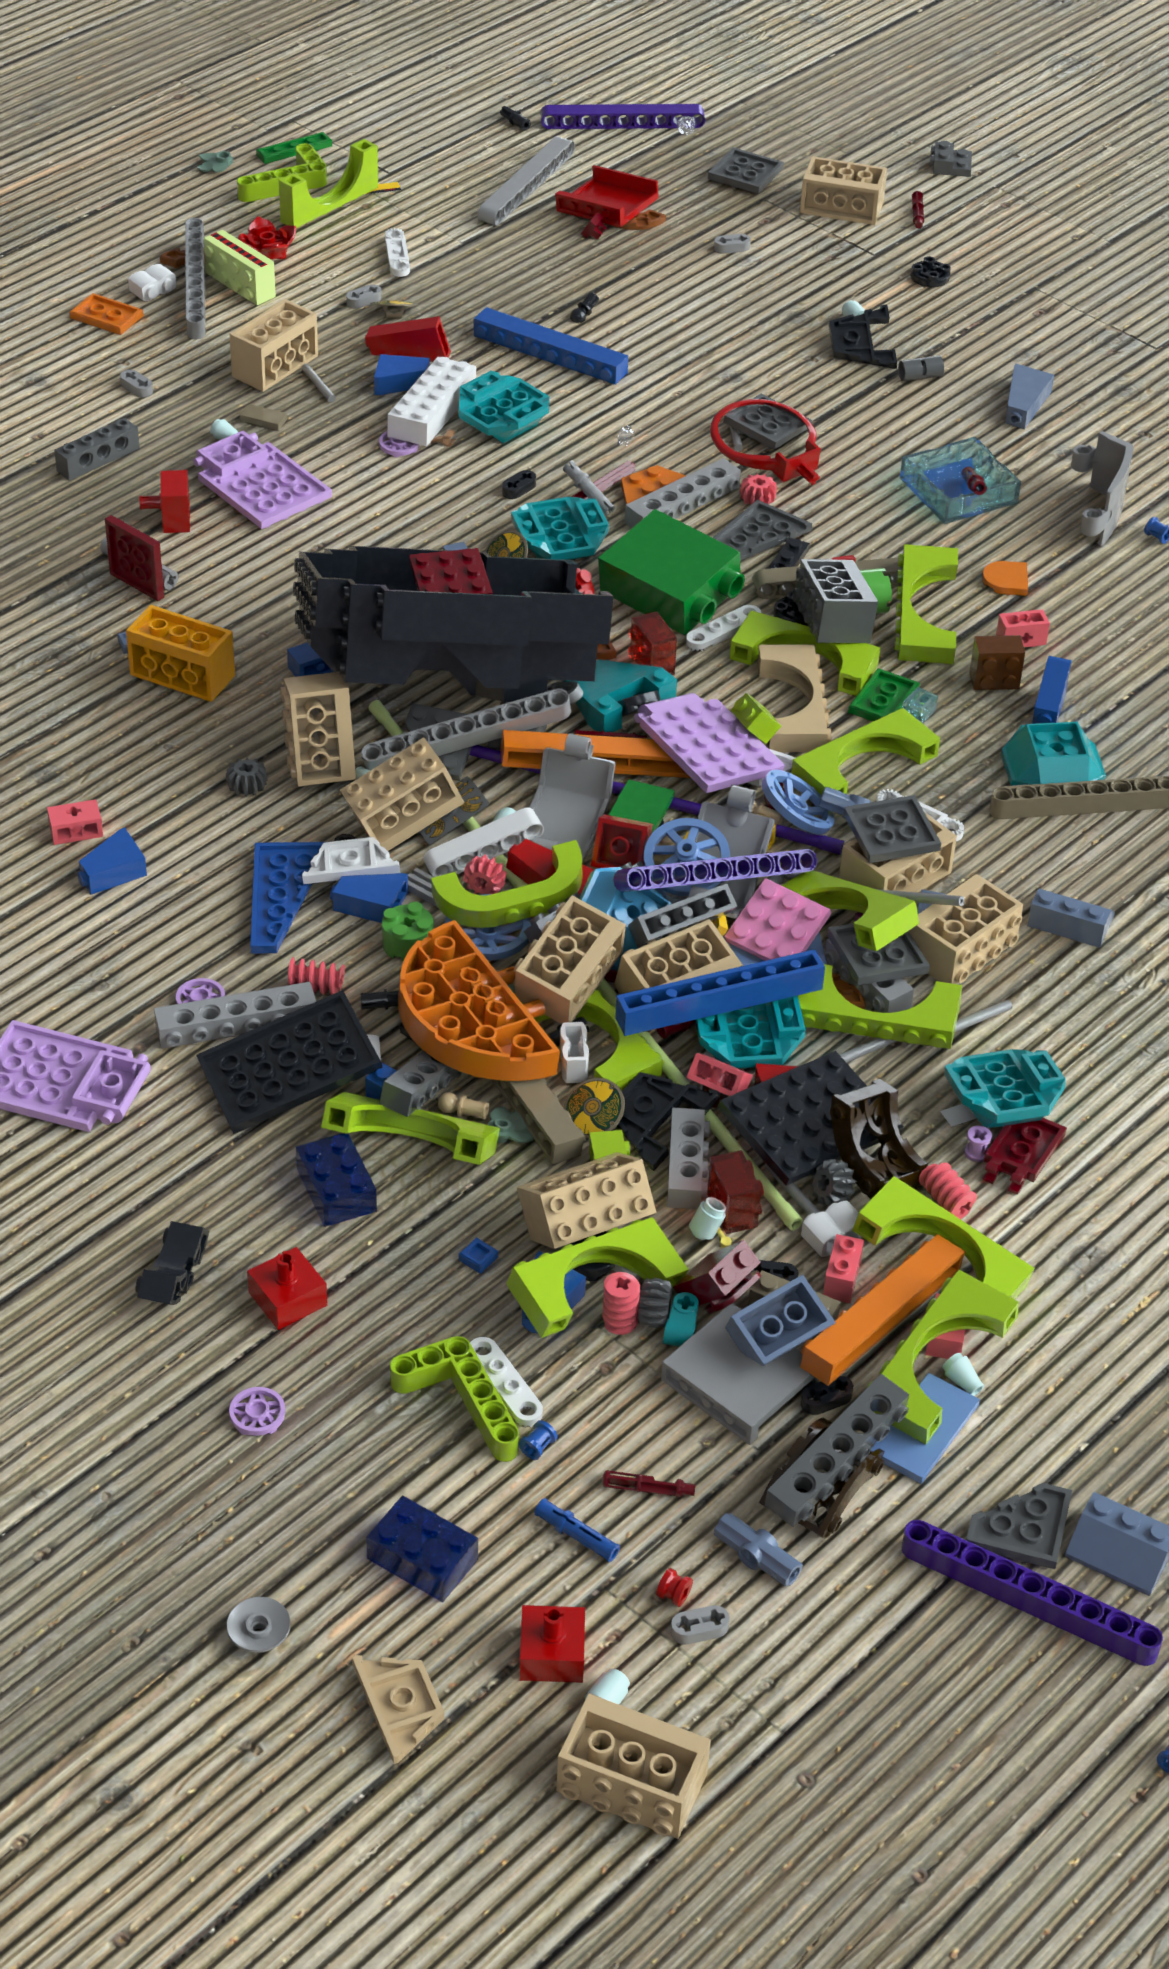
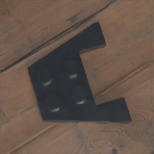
M881 305L880 309L874 311L872 309L865 310L864 314L854 316L852 314L829 321L833 357L897 369L895 349L874 350L869 325L889 324L888 305Z
M640 1072L622 1091L625 1109L617 1127L619 1130H622L623 1135L649 1168L655 1171L669 1155V1149L652 1139L651 1136L672 1114V1108H678L684 1102L694 1109L705 1110L706 1115L720 1099V1095L716 1090L710 1089L708 1092L698 1089L696 1085L687 1084L684 1086L675 1084L671 1079Z

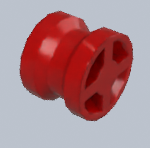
M668 1568L659 1582L656 1595L662 1599L669 1598L672 1600L673 1605L681 1607L691 1591L693 1579L688 1576L681 1577L677 1574L676 1570Z

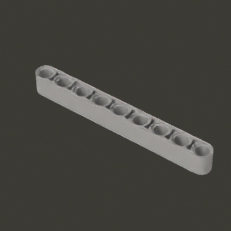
M555 136L480 206L478 220L498 226L573 155L575 142Z
M190 218L185 222L186 325L188 337L197 340L206 335L204 227L201 219Z
M554 689L369 743L361 751L364 767L368 770L374 769L423 737L437 756H441L502 738L503 730L526 731L564 720L571 713L569 694L563 689Z

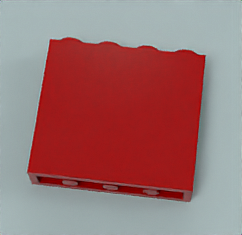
M596 165L592 166L593 178L574 192L569 193L559 190L555 193L556 210L558 212L590 220L598 212L603 216L602 223L617 227L625 225L659 198L658 180Z

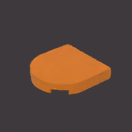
M1012 561L992 562L983 570V584L986 587L988 585L993 588L994 592L999 594L1027 596V563Z

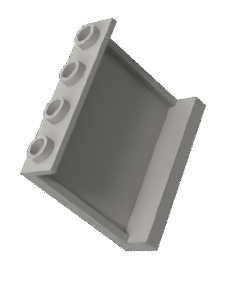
M732 1303L662 1361L661 1380L747 1444L751 1445L758 1438L759 1426L808 1383L815 1384L819 1380L800 1368L803 1355L796 1348L764 1366L743 1354L725 1329L730 1317L742 1310Z

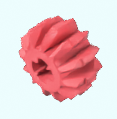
M756 473L755 476L748 475L747 478L743 479L740 495L745 504L752 505L756 500L767 504L774 502L777 486L772 477H766L765 474L761 476Z
M486 854L481 858L478 856L472 858L464 868L463 881L467 883L466 889H473L474 894L498 893L505 885L507 872L502 870L503 864H497L495 857L488 859Z

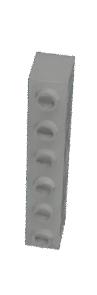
M722 458L626 504L625 523L633 528L654 509L674 519L738 489L740 487L741 470Z
M305 982L154 1008L155 1025L160 1046L163 1049L242 1035L316 1002L311 983Z

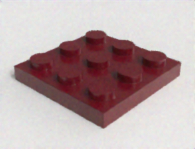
M112 515L105 518L110 575L156 601L163 599L164 584L160 542Z
M478 548L409 555V564L418 591L493 594Z

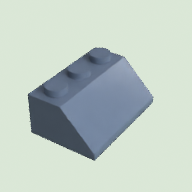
M1038 888L1031 903L1027 926L1100 948L1115 912L1111 909Z
M801 1275L733 1314L725 1329L743 1354L764 1366L833 1326L836 1322L804 1275Z
M1093 1492L1081 1514L1066 1550L1065 1557L1150 1596L1169 1561V1526Z

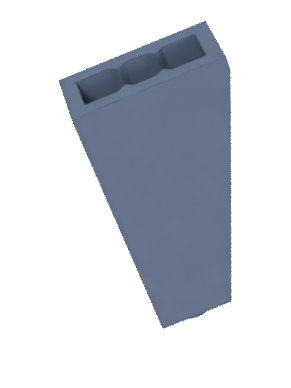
M1020 364L1014 365L1005 420L1006 424L1022 429L1027 427L1051 394L1054 374Z

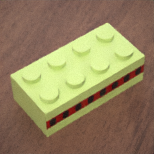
M224 230L204 238L205 270L208 275L255 305L276 297L274 261Z

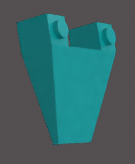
M597 660L595 682L576 681L583 690V696L575 703L592 729L599 732H615L622 728L623 706L617 701L651 691H659L660 700L676 697L677 679L662 667Z

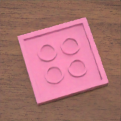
M765 878L724 937L726 942L764 961L797 954L808 949L830 917L831 911L829 908Z

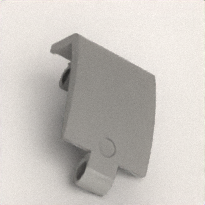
M1103 431L1098 433L1096 448L1089 444L1088 446L1077 445L1073 448L1071 468L1077 472H1086L1093 468L1089 486L1107 496L1105 510L1100 508L1098 510L1093 508L1084 510L1080 526L1081 533L1086 536H1096L1100 533L1099 546H1103L1109 539L1120 519L1134 449L1131 443Z
M569 733L564 751L548 747L543 751L539 786L529 808L534 810L544 827V831L540 837L535 836L532 842L552 850L554 845L577 840L582 853V862H584L595 841L599 817L606 814L610 804L615 762L592 757L594 745H591V738Z
M732 784L726 806L703 802L698 819L712 824L724 835L729 845L730 857L765 854L775 821L772 818L752 813L756 794L755 790ZM698 832L695 842L697 843L711 838L701 832ZM718 846L702 850V852L711 856L721 858ZM759 877L730 880L721 883V885L728 884L737 904V907L727 914L726 917L738 918L752 898ZM691 885L692 888L689 896L667 893L665 899L676 903L709 889Z

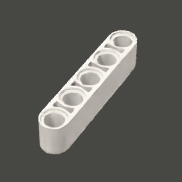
M523 808L430 849L425 853L423 861L433 877L452 872L459 874L465 871L464 868L467 863L475 856L481 858L486 854L488 859H492L508 852L514 844L518 845L525 839L533 841L535 836L540 837L543 834L544 827L533 809Z

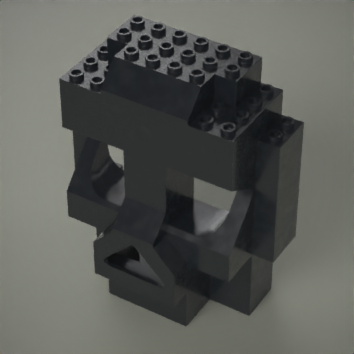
M349 546V550L324 548V553L299 551V558H295L294 571L297 572L298 580L293 583V596H296V601L299 602V610H295V624H298V629L301 630V634L304 635V639L307 640L311 648L333 672H338L344 682L404 685L413 670L450 671L470 695L503 702H513L547 692L548 680L595 682L598 644H609L614 596L607 591H599L598 595L582 594L575 588L577 564L573 560L493 557L487 552H480L493 594H470L417 590L409 564V555L452 550Z

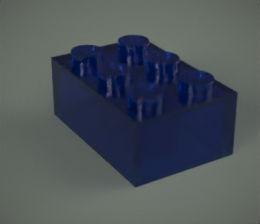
M342 1133L296 1146L297 1171L324 1227L377 1212L376 1187L349 1133Z
M403 1495L366 1537L368 1560L442 1603L478 1561V1537Z

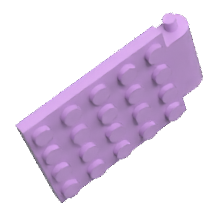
M240 431L197 450V458L193 459L196 467L201 466L205 469L198 473V480L261 529L268 528L280 520H285L293 514L305 511L307 508L320 504L332 497V489L271 443H259L255 432L247 434L245 431Z
M689 693L641 705L638 713L634 716L636 723H640V727L705 793L731 787V784L740 785L762 779L772 770L784 771L785 764L754 734L747 730L718 699L704 702V699L695 693Z
M12 1020L0 1038V1109L90 1132L97 1119L106 1125L122 1121L149 1075L151 1066L147 1062L148 1058L146 1055L138 1054L135 1059L133 1058L132 1051L129 1049Z

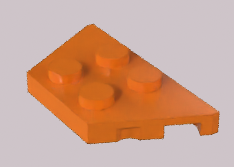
M656 465L621 478V488L624 492V501H626V504L633 502L686 475Z

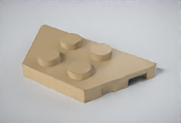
M361 1655L352 1656V1665L393 1764L399 1763L444 1720V1710L423 1661L412 1659L399 1661L395 1658L382 1657L381 1661L362 1660Z

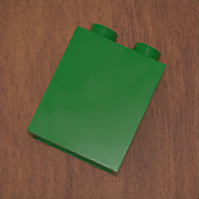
M657 509L650 512L598 557L600 591L609 592L614 596V599L684 636L697 624L708 623L713 617L717 606L727 597L730 599L735 598L741 592L745 582V576L740 570V551Z

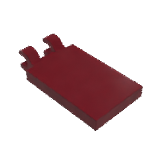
M1045 1118L1038 1121L1004 1126L985 1153L984 1162L987 1163L985 1167L987 1172L983 1180L994 1184L999 1172L1010 1175L1012 1183L1008 1191L1018 1195L1026 1180L1034 1183L1065 1137L1067 1127Z

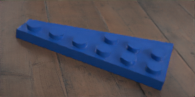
M325 842L255 843L251 954L278 952L313 884H303L302 874L304 871L308 872L310 870L312 859L319 853V849Z

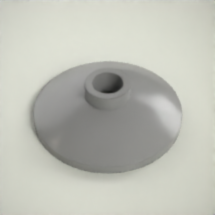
M268 1597L249 1598L240 1602L230 1612L227 1619V1632L231 1641L240 1649L254 1653L266 1652L278 1647L286 1639L290 1631V1616L286 1608L274 1599Z

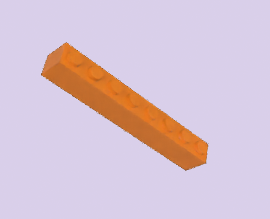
M503 730L500 748L502 767L541 769L545 748L564 751L568 734ZM580 735L591 738V745H594L592 757L615 762V774L691 778L653 739Z
M938 1234L929 1242L924 1241L916 1253L913 1255L909 1254L904 1259L902 1265L897 1269H891L886 1278L880 1283L876 1282L864 1297H858L849 1310H843L838 1315L833 1326L819 1333L813 1340L809 1339L803 1345L800 1368L829 1386L936 1293L948 1277L953 1278L958 1269L960 1270L965 1251Z

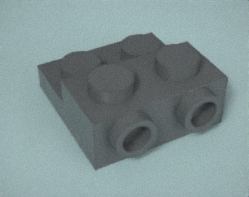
M948 141L935 142V145H931L930 166H933V174L971 177L972 151H967L966 149L954 150V143Z

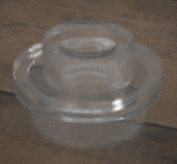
M689 116L681 117L677 122L678 130L684 135L693 133L695 130L694 119Z
M631 426L621 427L617 433L616 438L619 445L628 446L633 439L635 431L632 430Z

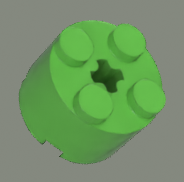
M884 568L860 570L878 601L876 614L888 613L890 607L886 608L887 602L892 600V591L889 576H884L883 574L886 570Z
M411 902L386 909L382 919L383 949L389 957L394 959V956H397L404 961L411 947L418 940L422 941L426 938L428 932L434 929V921L430 912L423 908V905L419 902Z

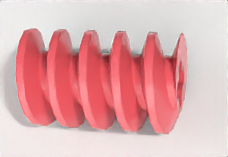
M294 957L290 960L288 968L289 985L310 982L314 993L320 989V993L326 995L330 989V994L332 995L341 990L344 982L345 965L343 964L340 970L336 971L335 963H332L328 970L323 961L319 968H316L315 960H311L308 967L305 965V959L301 958L298 965L295 964Z
M945 1162L939 1165L931 1164L927 1166L919 1176V1183L931 1194L939 1206L959 1219L964 1218L976 1202V1193L970 1191L969 1185L964 1184V1180L961 1177H957V1172L951 1170L949 1163Z
M615 1272L608 1275L604 1280L602 1318L604 1320V1327L611 1333L619 1335L628 1334L638 1324L640 1284L633 1275L625 1272Z

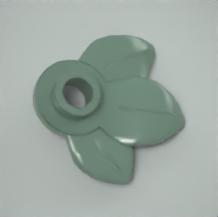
M227 151L200 154L199 158L204 163L198 166L197 169L202 172H210L212 170L215 173L222 172L233 164V157Z
M497 1107L490 1113L491 1121H489L488 1125L500 1128L497 1142L504 1143L511 1139L517 1143H527L534 1140L531 1133L527 1130V1125L517 1111L511 1113L506 1107Z

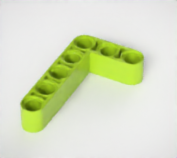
M299 144L296 146V166L239 177L237 179L238 199L242 202H251L279 196V180L292 173L307 180L308 190L324 187L327 185V166L310 144Z
M461 1336L450 1337L398 1355L392 1359L390 1363V1384L395 1392L406 1394L451 1378L492 1455L497 1460L503 1462L516 1458L519 1451L518 1428L472 1345L466 1338Z

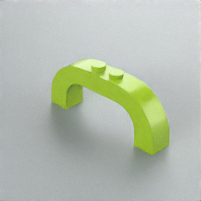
M577 840L552 846V859L556 872L544 881L491 895H476L465 890L460 884L456 872L431 878L432 896L437 907L445 916L451 920H456L461 925L469 927L490 928L536 917L541 913H548L547 910L558 903L565 902L567 898L579 891L582 884L581 849Z

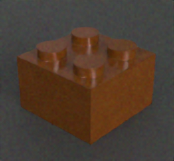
M1021 635L975 636L969 671L973 690L1020 689L1025 658V649Z

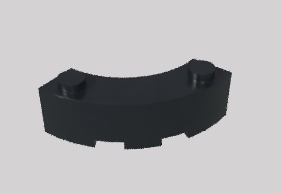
M171 1221L170 1226L164 1231V1245L157 1260L149 1269H144L142 1276H139L135 1287V1291L138 1293L137 1298L170 1305L179 1303L181 1301L179 1294L181 1292L187 1293L193 1282L194 1273L191 1270L193 1266L200 1265L210 1231L204 1227Z

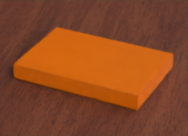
M94 293L69 312L71 319L122 335L144 316V312L140 308Z

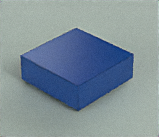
M477 1237L459 1253V1261L480 1274L498 1258V1250Z

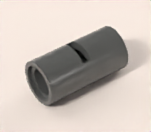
M938 355L901 360L898 364L899 377L901 381L943 376V359Z

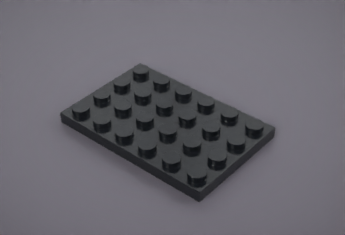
M343 990L196 1055L233 1134L375 1072L377 1069L383 1068L373 1045Z
M833 1051L724 1098L719 1102L717 1108L783 1184L787 1186L815 1173L816 1167L822 1165L824 1161L829 1159L842 1160L832 1129L830 1116L832 1095H843L867 1087V1085L836 1051ZM859 1103L854 1104L855 1108H859ZM902 1124L897 1126L899 1132H901V1130L904 1127ZM865 1126L860 1138L862 1151L880 1143L878 1137L870 1134Z

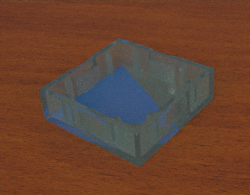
M976 437L902 457L900 479L944 524L1017 504L1019 501L1021 481L1005 465L1000 463L993 456L992 452ZM965 467H972L978 475L983 477L985 486H987L984 494L977 495L968 488L967 482L962 478L963 475H961Z

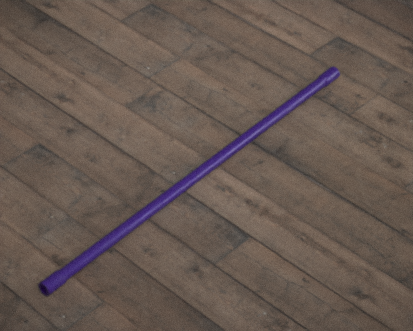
M480 745L472 746L469 755L501 763V751ZM520 768L538 774L541 772V769ZM613 781L612 793L620 795L625 784ZM674 797L669 808L698 816L702 804ZM776 824V837L817 847L820 850L838 855L842 853L843 840Z

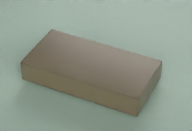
M248 404L240 414V421L279 431L287 421V413Z

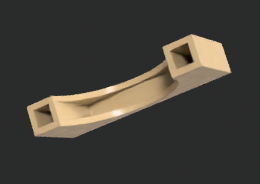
M759 645L757 662L759 678H772L787 682L800 689L810 701L798 713L787 717L775 718L780 723L781 728L768 741V748L778 752H810L817 747L831 742V728H827L829 727V714L825 713L827 710V700L822 698L824 697V683H821L822 669H818L820 667V655L815 653V646Z

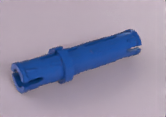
M543 1498L536 1506L534 1515L553 1525L555 1531L559 1534H567L605 1558L608 1562H612L617 1556L620 1545L576 1519L573 1512L562 1510L546 1498Z

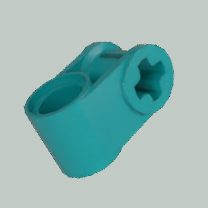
M682 1292L674 1297L670 1316L666 1322L663 1344L680 1347L695 1334L696 1315L699 1304L697 1297L693 1294Z

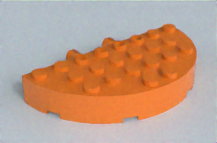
M456 920L432 929L428 932L426 938L422 941L418 940L411 947L401 967L398 1010L406 1031L421 1049L448 1067L474 1077L502 1081H525L557 1075L560 1050L534 1019V1017L545 1014L544 1003L541 1002V999L525 1004L521 1003L508 986V984H513L515 980L514 966L496 971Z

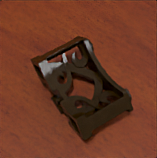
M879 1078L873 1080L870 1086L843 1095H832L830 1116L836 1146L842 1161L848 1163L849 1169L854 1170L852 1179L857 1181L855 1183L861 1192L872 1199L889 1182H884L886 1176L889 1180L895 1176L915 1189L923 1187L919 1183V1176L922 1170L928 1166V1163L916 1153L907 1138L902 1139L897 1127L901 1124L898 1113V1090ZM859 1103V1108H855L854 1104ZM864 1126L870 1134L878 1137L881 1144L878 1150V1160L867 1155L860 1147V1138Z
M820 1418L808 1427L806 1438L799 1436L787 1452V1456L791 1459L787 1465L784 1464L782 1466V1470L777 1468L759 1501L761 1505L765 1506L767 1490L832 1424L831 1421ZM880 1448L875 1451L871 1450L862 1462L857 1460L852 1469L854 1473L851 1471L844 1481L838 1480L833 1485L834 1489L825 1501L820 1499L814 1505L813 1514L815 1517L817 1509L820 1507H825L828 1511L820 1524L810 1519L806 1521L800 1520L798 1524L813 1531L822 1538L830 1536L831 1533L835 1534L842 1523L840 1516L855 1493L867 1480L871 1479L874 1475L877 1476L882 1470L885 1462L882 1457L885 1451ZM835 1450L838 1453H845L843 1450ZM796 1489L797 1491H799V1492H801V1493H806V1492H807V1491L804 1490V1489ZM839 1494L835 1500L833 1495Z

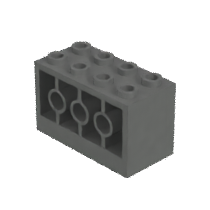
M801 559L800 568L796 570L797 586L793 589L792 598L817 643H871L878 601L854 560Z

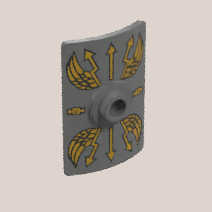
M468 776L455 784L464 804L419 831L429 845L453 829L459 828L462 823L489 805L485 796Z

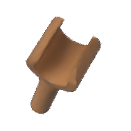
M447 430L443 436L434 437L430 443L442 442L444 446L450 447L456 440L451 439L455 432Z

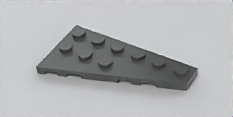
M756 500L713 538L740 551L741 561L784 543L789 537L796 538L812 531L813 523Z

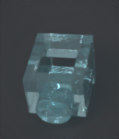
M917 687L903 701L902 708L924 724L936 711L938 696Z

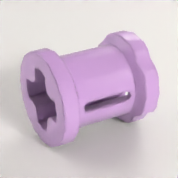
M973 1126L967 1133L969 1143L966 1145L964 1154L969 1160L981 1162L984 1161L985 1153L988 1150L987 1145L992 1139V1133L984 1126Z

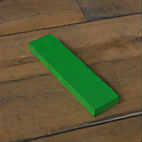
M324 132L256 149V156L264 164L296 156V146L299 144H310L315 150L332 147V140Z

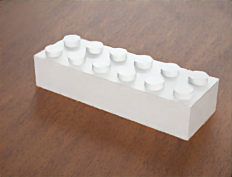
M437 357L388 413L387 437L428 446L458 410L460 386L476 378V366L464 361L450 360L447 357Z

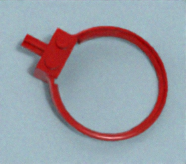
M747 399L723 407L712 419L710 426L712 441L716 448L730 460L749 468L770 470L782 482L802 475L811 485H814L820 479V476L814 471L818 468L821 448L815 444L816 430L805 416L790 406L765 399ZM754 404L770 405L786 410L802 420L808 429L809 437L806 441L805 453L787 459L778 452L775 454V458H771V455L744 454L731 449L720 437L718 424L727 412L737 407Z

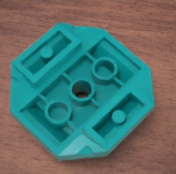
M489 371L460 386L459 418L484 434L505 443L538 425L543 416L549 413L550 396L520 378Z
M563 497L531 502L511 512V521L516 531L525 537L528 548L538 559L577 560L589 558L595 554L609 532V523L597 500L593 498L585 500L579 497Z
M1078 722L1021 725L1002 748L1001 758L1010 786L1105 780L1106 778L1096 745L1088 739Z
M798 995L695 1020L699 1044L709 1051L716 1060L735 1068L756 1067V1063L783 1065L805 1038L806 1031Z
M1010 1049L964 1056L956 1059L952 1064L945 1065L944 1070L946 1079L961 1103L970 1108L982 1126L986 1128L1042 1120L1044 1116H1049L1064 1091L1066 1078L1047 1050L1031 1052Z

